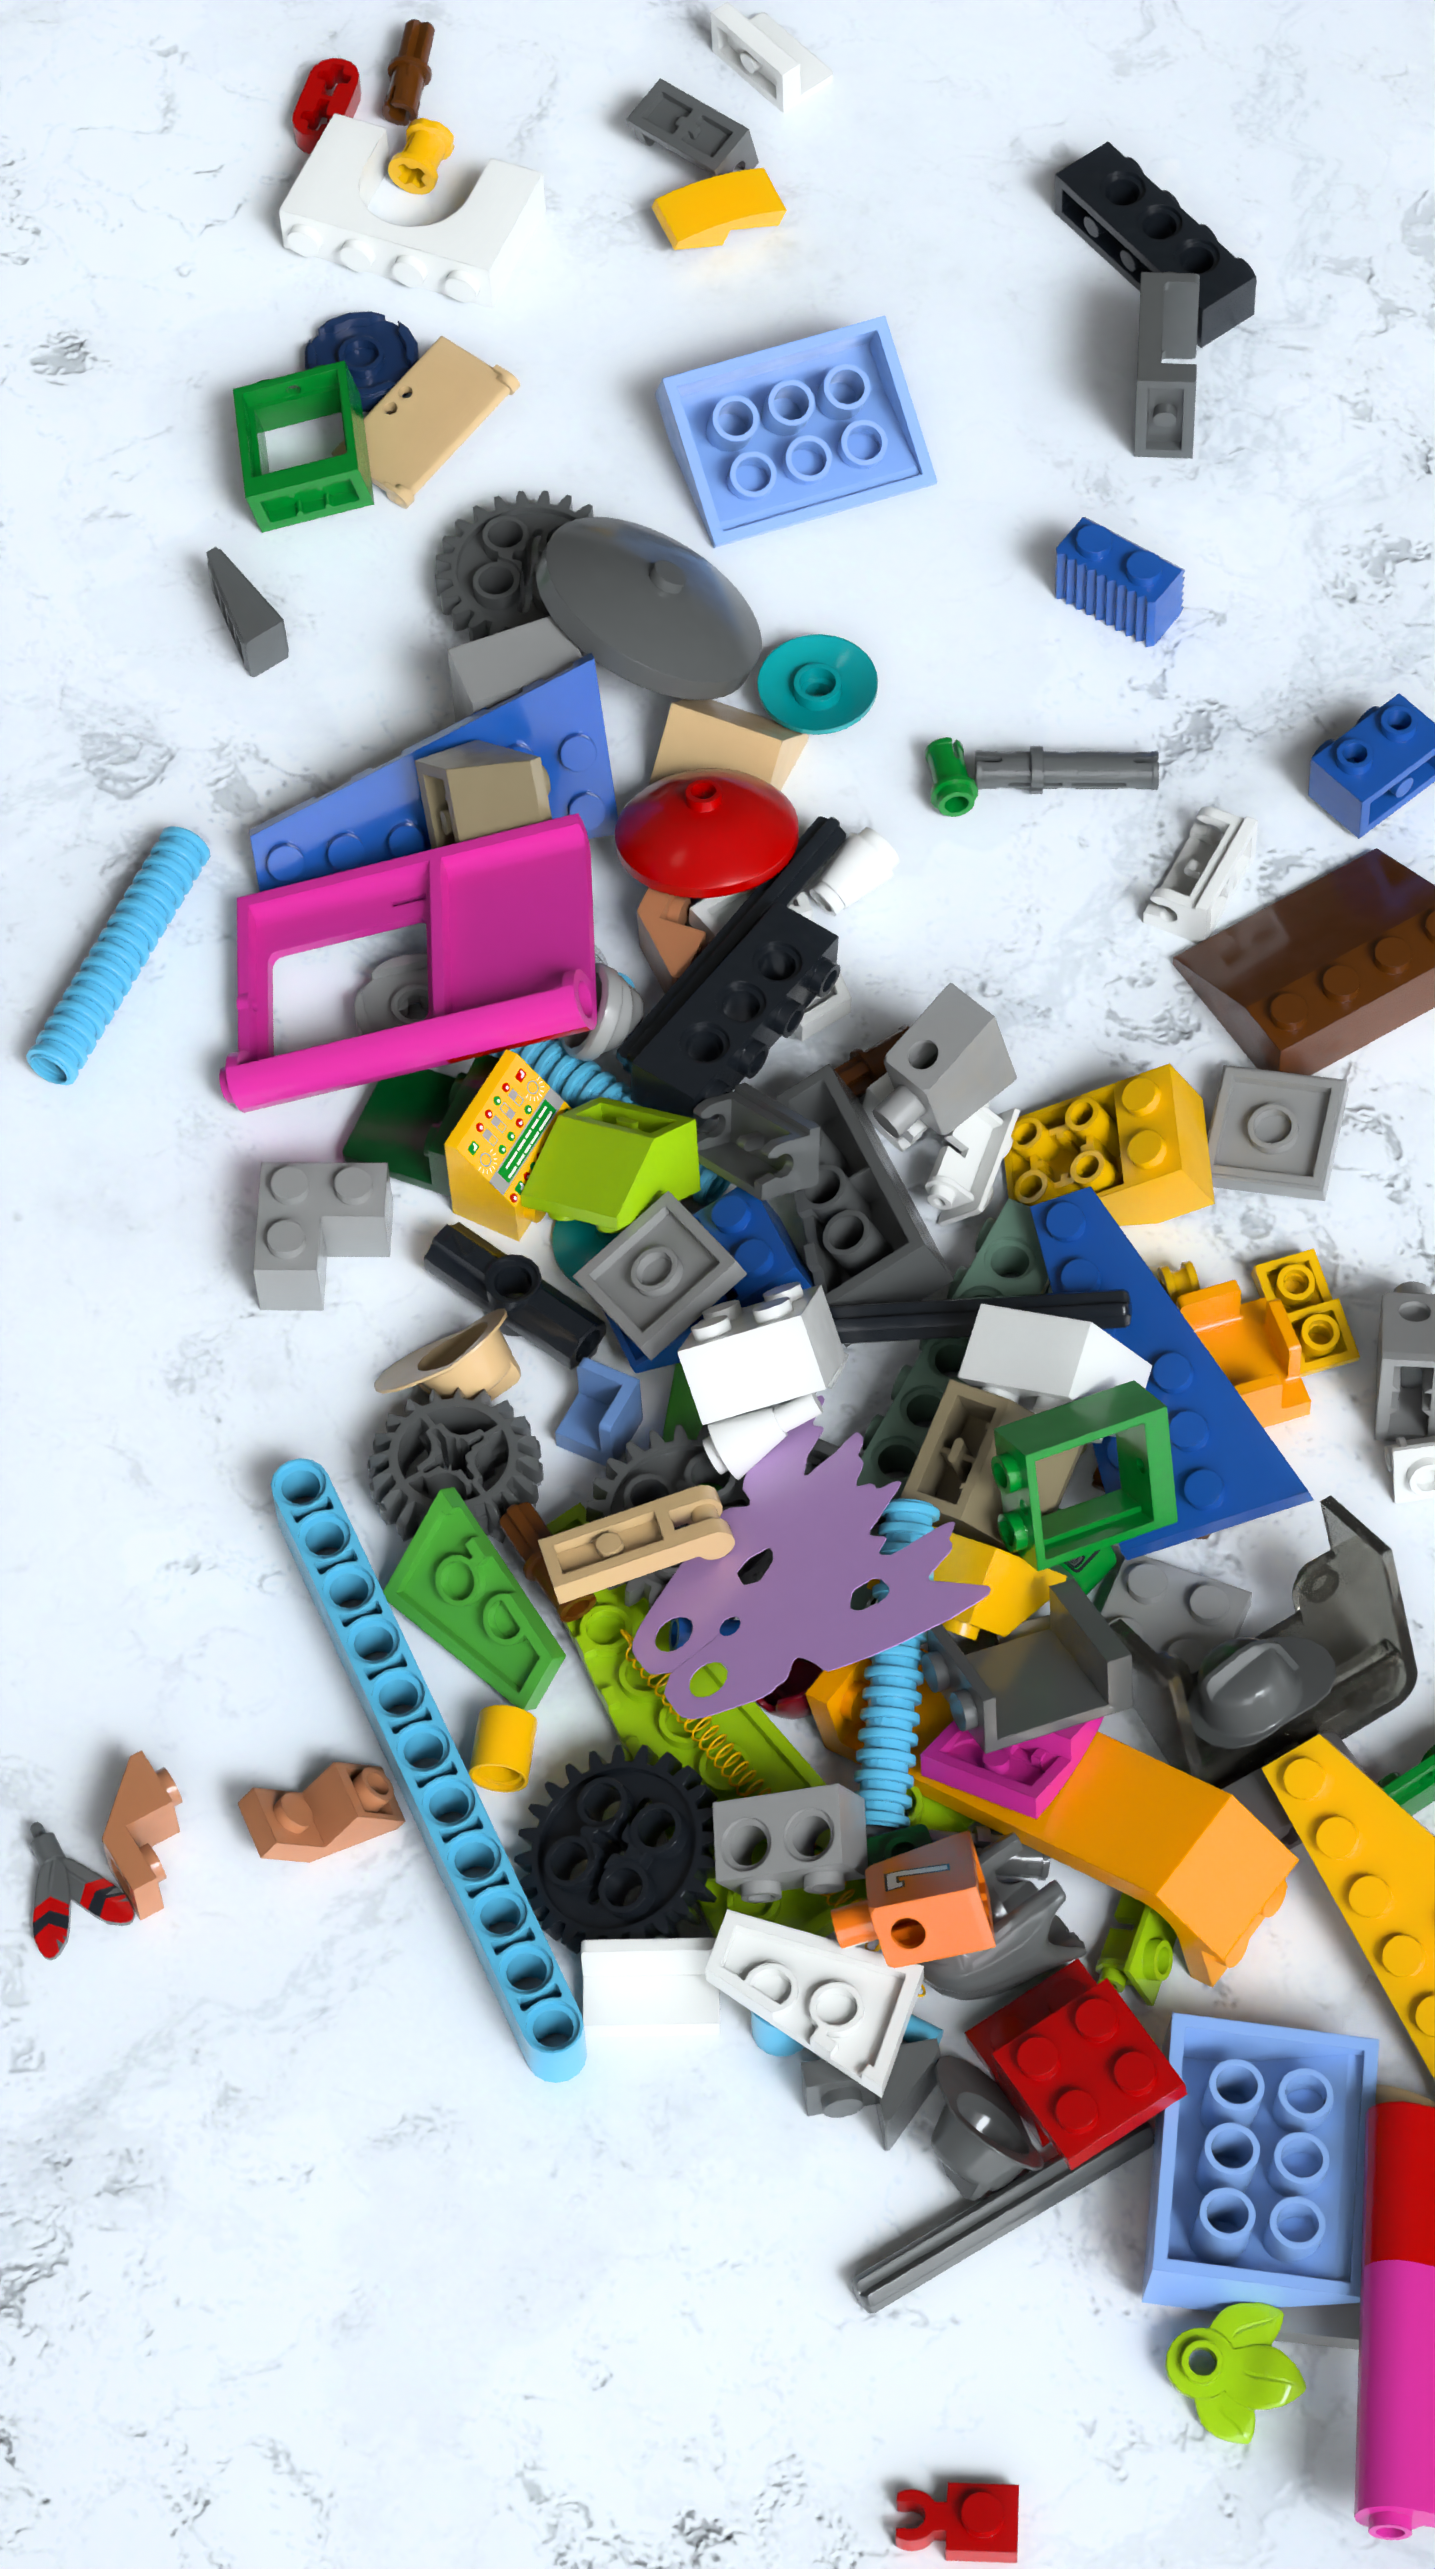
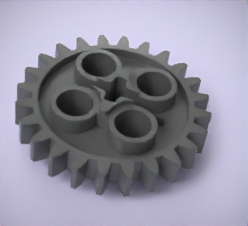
M518 491L515 505L508 506L500 496L494 497L495 511L491 513L477 505L474 506V524L457 519L455 521L456 537L444 536L442 539L444 554L436 555L437 574H435L437 596H440L442 613L443 615H452L453 629L457 632L468 628L469 639L472 642L551 616L540 597L537 587V563L534 565L532 574L530 609L528 612L522 613L525 606L524 586L528 585L531 576L533 540L535 537L541 536L538 543V557H540L553 533L558 528L576 519L593 517L592 505H585L574 512L572 496L566 495L558 505L550 504L548 491H543L540 494L537 503H529L525 493Z
M676 1425L674 1440L667 1443L664 1442L655 1430L649 1432L648 1450L644 1451L638 1445L629 1441L626 1443V1463L613 1458L607 1460L606 1477L608 1479L595 1478L593 1482V1498L595 1500L587 1501L586 1521L590 1523L708 1482L723 1487L717 1491L723 1511L732 1507H741L736 1505L748 1506L750 1505V1500L742 1489L745 1475L740 1480H737L730 1471L719 1474L714 1468L703 1446V1439L710 1436L708 1425H703L697 1440H688L682 1425ZM687 1523V1524H684V1525L675 1527L674 1529L677 1530V1529H680V1528L689 1526L690 1524ZM767 1548L751 1557L737 1572L744 1585L758 1582L763 1577L773 1561L771 1549ZM667 1567L607 1589H615L626 1584L624 1605L630 1607L644 1597L649 1600L650 1610L679 1567Z

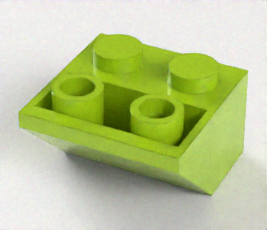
M598 1097L560 1114L522 1190L521 1205L547 1212L549 1218L553 1220H578L596 1225V1229L600 1232L620 1233L667 1191L678 1201L701 1191L696 1119L604 1097Z

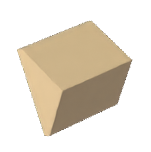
M683 699L671 703L649 785L664 777L683 771L721 768L756 776L781 791L807 744L809 736L808 734L787 729L776 721L712 699Z

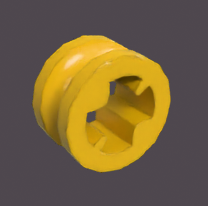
M1191 1261L1182 1262L1181 1268L1177 1271H1171L1168 1266L1158 1268V1281L1175 1305L1176 1299L1179 1296L1201 1290L1196 1270Z

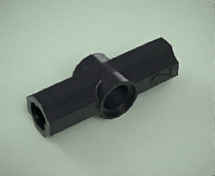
M460 1222L454 1225L446 1224L433 1238L432 1244L424 1256L425 1270L486 1312L490 1313L497 1309H505L507 1317L500 1326L502 1334L524 1337L570 1370L577 1367L583 1357L591 1359L597 1353L598 1346L606 1334L605 1322L543 1280L539 1267L531 1259L523 1255L505 1254ZM512 1293L524 1294L523 1296L517 1298L505 1297L506 1295Z

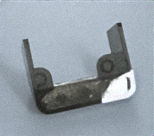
M1331 1495L1320 1501L1330 1550L1306 1563L1298 1572L1292 1588L1295 1614L1254 1638L1262 1640L1294 1636L1314 1641L1326 1648L1334 1659L1336 1680L1330 1693L1323 1700L1280 1727L1272 1735L1254 1745L1237 1749L1213 1747L1199 1739L1193 1731L1187 1706L1192 1691L1198 1684L1197 1675L1199 1671L1191 1675L1188 1665L1173 1652L1163 1651L1156 1653L1122 1619L1110 1624V1627L1132 1654L1133 1707L1170 1766L1219 1789H1223L1318 1734L1336 1732L1342 1740L1401 1705L1413 1691L1418 1671L1392 1549Z

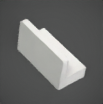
M728 1L710 12L712 52L783 114L833 82V71L768 14L761 12L749 20Z
M716 1938L581 1941L585 2038L720 2035V1990L706 1981L705 1973Z

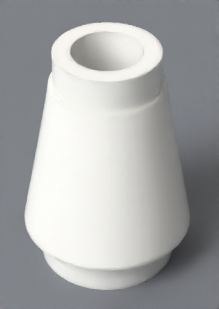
M865 827L859 834H849L817 880V884L810 889V895L822 910L835 917L842 910H845L893 878L892 869L900 862V859L894 848L884 837L875 830Z

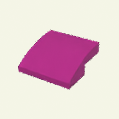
M1104 1717L987 1754L984 1753L968 1730L962 1732L953 1720L920 1754L921 1775L1037 1819L1057 1796L1078 1766Z

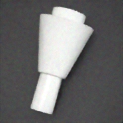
M815 1393L794 1398L777 1408L768 1407L707 1424L710 1436L703 1439V1446L719 1474L730 1471L737 1480H740L788 1436V1431L822 1414L823 1408Z

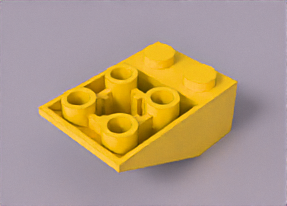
M1170 1063L1019 1116L1011 1134L1013 1139L1012 1146L1004 1158L1008 1198L1027 1206H1033L1091 1186L1119 1226L1157 1224L1215 1204L1203 1098Z

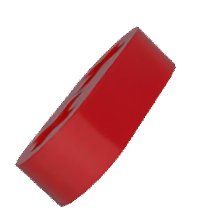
M330 58L319 62L311 70L292 118L294 139L297 147L303 152L311 155L334 113L354 118L362 93L360 75L357 67L352 62L342 58ZM335 87L333 95H327V90H332ZM322 117L327 118V124H321L319 129L316 130Z

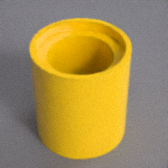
M508 1705L488 1706L479 1712L469 1768V1776L473 1783L484 1789L496 1792H516L528 1785L538 1724L537 1719L531 1713Z

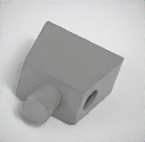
M953 983L948 984L886 1054L884 1065L894 1091L872 1113L879 1124L895 1138H900L919 1119L939 1135H947L1017 1079L995 1016Z
M1404 1282L1398 1285L1393 1292H1388L1382 1296L1377 1345L1375 1440L1396 1441V1438L1399 1437L1410 1440L1435 1436V1294H1432L1430 1288L1420 1282ZM1401 1366L1419 1367L1422 1370V1383L1414 1388L1402 1387Z

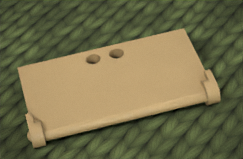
M440 336L364 417L372 483L383 489L389 500L407 509L414 502L416 493L506 396L513 395L520 387L517 378L501 366L496 364L494 367H491L447 338ZM405 393H412V395L407 398H403L402 396ZM345 439L331 453L333 457L346 454Z

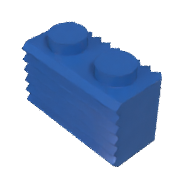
M1082 517L1056 547L1055 596L1056 600L1065 598L1066 605L1075 604L1076 610L1085 609L1086 615L1094 614L1096 621L1105 620L1106 626L1114 625L1116 631L1124 630L1126 637L1134 635L1136 642L1144 641L1145 647H1151L1159 641L1180 616L1184 608L1181 605L1184 601L1182 599L1184 594L1182 590L1185 585L1182 583L1185 579L1183 577L1185 569L1087 517Z

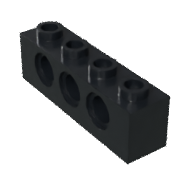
M1106 142L1055 174L1054 213L1138 291L1141 288V272L1195 273L1200 276L1197 345L1200 348L1254 315L1257 280L1251 266L1244 259L1236 258L1220 244L1208 226L1198 224L1180 207L1179 202L1172 193L1167 190H1161L1143 173L1140 165L1133 158L1125 157L1111 143Z
M777 901L633 1060L631 1100L643 1107L696 1119L698 1130L708 1118H700L693 1113L695 1107L708 1098L733 1092L735 1085H738L744 1077L753 1078L763 1067L769 1049L781 1036L788 1038L795 1032L804 1016L805 1009L815 997L823 998L832 990L841 969L840 965L837 964L839 936ZM718 1114L713 1115L711 1119H717Z

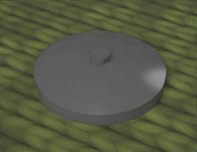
M606 517L576 519L564 524L553 533L538 559L536 566L537 587L546 609L556 624L586 654L592 652L596 662L638 686L681 699H717L739 689L747 680L760 657L762 649L760 628L752 609L738 589L725 575L701 555L661 532L621 519Z

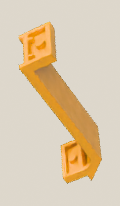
M920 1648V1650L924 1651L925 1653H928V1651ZM868 1658L829 1672L824 1670L805 1693L825 1748L861 1766L862 1763L856 1760V1751L864 1747V1743L858 1739V1730L866 1726V1722L860 1719V1710L868 1706V1702L862 1698V1689L870 1686V1681L864 1677V1669L872 1665V1660ZM919 1665L918 1670L923 1672L922 1665ZM925 1677L924 1683L917 1686L916 1691L922 1694V1704L915 1706L914 1712L920 1715V1724L913 1727L912 1732L918 1735V1745L912 1747L910 1751L917 1759L916 1766L909 1768L908 1774L914 1777V1786L919 1788L922 1795L1003 1835L1014 1832L1022 1844L1113 1887L1154 1909L1176 1932L1190 1977L1213 1988L1227 1968H1232L1240 1962L1246 1952L1250 1937L1265 1917H1272L1281 1907L1288 1888L1285 1878L1298 1863L1299 1859L1232 1794L1098 1731L1068 1781L1037 1819L922 1776L920 1754L943 1732L954 1718L951 1713L950 1704L941 1692H932Z

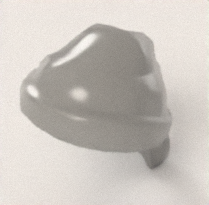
M595 963L597 1025L595 1029L560 1038L563 1048L570 1057L583 1061L597 1059L602 1053L609 1052L619 1046L630 1036L643 1019L644 1001L640 994L618 974L617 970L603 963Z

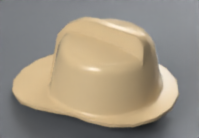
M505 1309L492 1311L464 1330L408 1354L391 1365L378 1377L374 1383L375 1391L385 1394L418 1385L429 1395L432 1389H434L441 1395L443 1400L453 1398V1394L459 1387L465 1395V1399L474 1400L485 1389L488 1395L491 1396V1401L517 1384L521 1377L520 1367L500 1330V1326L507 1317V1311Z

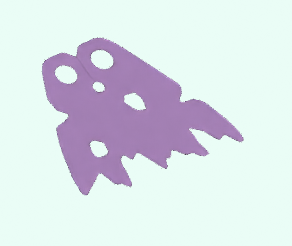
M820 1395L817 1398L822 1406L825 1399ZM815 1418L788 1431V1436L746 1473L742 1489L749 1498L750 1505L728 1508L720 1516L721 1519L727 1521L734 1536L735 1545L732 1551L720 1559L706 1560L699 1556L682 1562L645 1616L634 1637L632 1651L636 1659L649 1674L671 1673L664 1694L681 1717L697 1719L712 1716L764 1698L772 1693L778 1685L785 1682L789 1676L791 1666L797 1658H803L815 1663L821 1669L828 1672L864 1660L952 1619L990 1594L991 1588L985 1585L929 1580V1576L952 1550V1542L949 1538L955 1526L954 1522L937 1527L891 1555L879 1553L886 1541V1537L870 1535V1530L899 1489L901 1481L891 1482L882 1488H876L871 1483L857 1486V1479L864 1464L863 1460L859 1457V1452L863 1446V1437L860 1433H854L834 1454L805 1476L807 1457L824 1428L814 1426L813 1421ZM770 1548L773 1552V1561L763 1577L758 1582L744 1585L737 1572L751 1557ZM880 1579L889 1587L888 1595L880 1602L863 1610L851 1609L852 1593L868 1581ZM678 1617L687 1618L692 1622V1634L683 1646L669 1652L661 1651L657 1648L655 1644L656 1635L665 1623ZM730 1617L739 1618L741 1624L734 1634L730 1636L720 1634L721 1624ZM713 1662L722 1663L726 1666L728 1671L727 1679L717 1692L706 1697H696L691 1693L689 1688L690 1681L699 1668Z

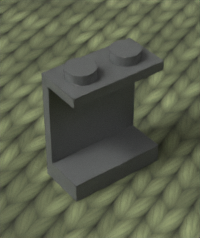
M1074 1579L1049 1586L1050 1629L964 1655L942 1624L927 1630L928 1653L923 1654L921 1658L925 1680L932 1692L942 1693L950 1704L951 1713L957 1727L962 1732L968 1730L985 1754L1133 1707L1132 1654Z

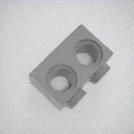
M837 1783L713 1802L716 1882L741 1895L742 1901L749 1903L774 1902L782 1898V1891L804 1888V1891L814 1894L836 1893L845 1889V1881L865 1879V1870L868 1868L865 1798ZM830 1829L831 1837L828 1846L823 1852L815 1856L814 1845L818 1836L825 1830ZM767 1838L765 1855L759 1862L752 1865L751 1857L755 1846Z

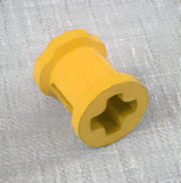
M419 118L414 119L409 124L406 130V144L402 152L392 157L388 166V173L393 182L401 189L412 194L423 195L430 193L434 189L438 180L437 169L441 161L451 156L454 150V136L440 122Z

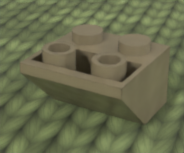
M474 740L415 760L431 849L552 820L548 799L551 789L550 779L539 756L481 740Z
M950 1379L900 1499L921 1500L929 1502L938 1508L940 1519L932 1523L934 1527L954 1522L955 1526L952 1533L1020 1557L1016 1552H1010L1006 1548L998 1530L997 1520L998 1516L1003 1514L1001 1492L994 1480L991 1469V1460L996 1456L994 1428L1035 1415V1413L1010 1399ZM1084 1445L1035 1461L1041 1517L1058 1510Z

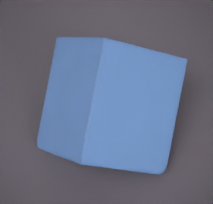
M583 1357L577 1367L579 1393L555 1432L556 1446L606 1466L609 1458L620 1460L626 1450V1443L631 1441L643 1421L640 1380Z

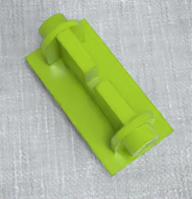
M1122 1892L1114 1917L1119 1924L1134 1925L1133 1930L1110 1928L1101 1956L1095 1967L1096 1972L1100 1975L1098 1983L1108 1978L1118 1993L1123 1992L1126 1985L1134 1986L1147 2006H1154L1161 1983L1168 1978L1172 1969V1950L1177 1934L1171 1925L1154 1909Z

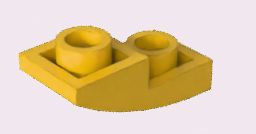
M764 168L726 173L689 184L655 199L651 207L674 250L722 246L730 230L779 226L787 211Z
M1314 1248L1253 1267L1251 1276L1259 1297H1266L1267 1301L1280 1298L1302 1349L1301 1377L1359 1360L1360 1355L1339 1298L1332 1299Z

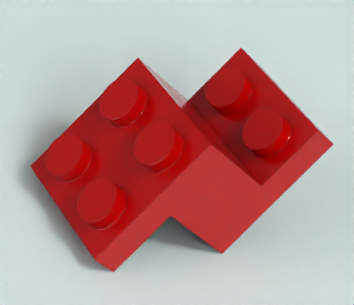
M1078 1958L965 2032L969 2046L1042 2148L1052 2143L1071 2171L1187 2095L1183 2080L1108 1978L1097 1984Z

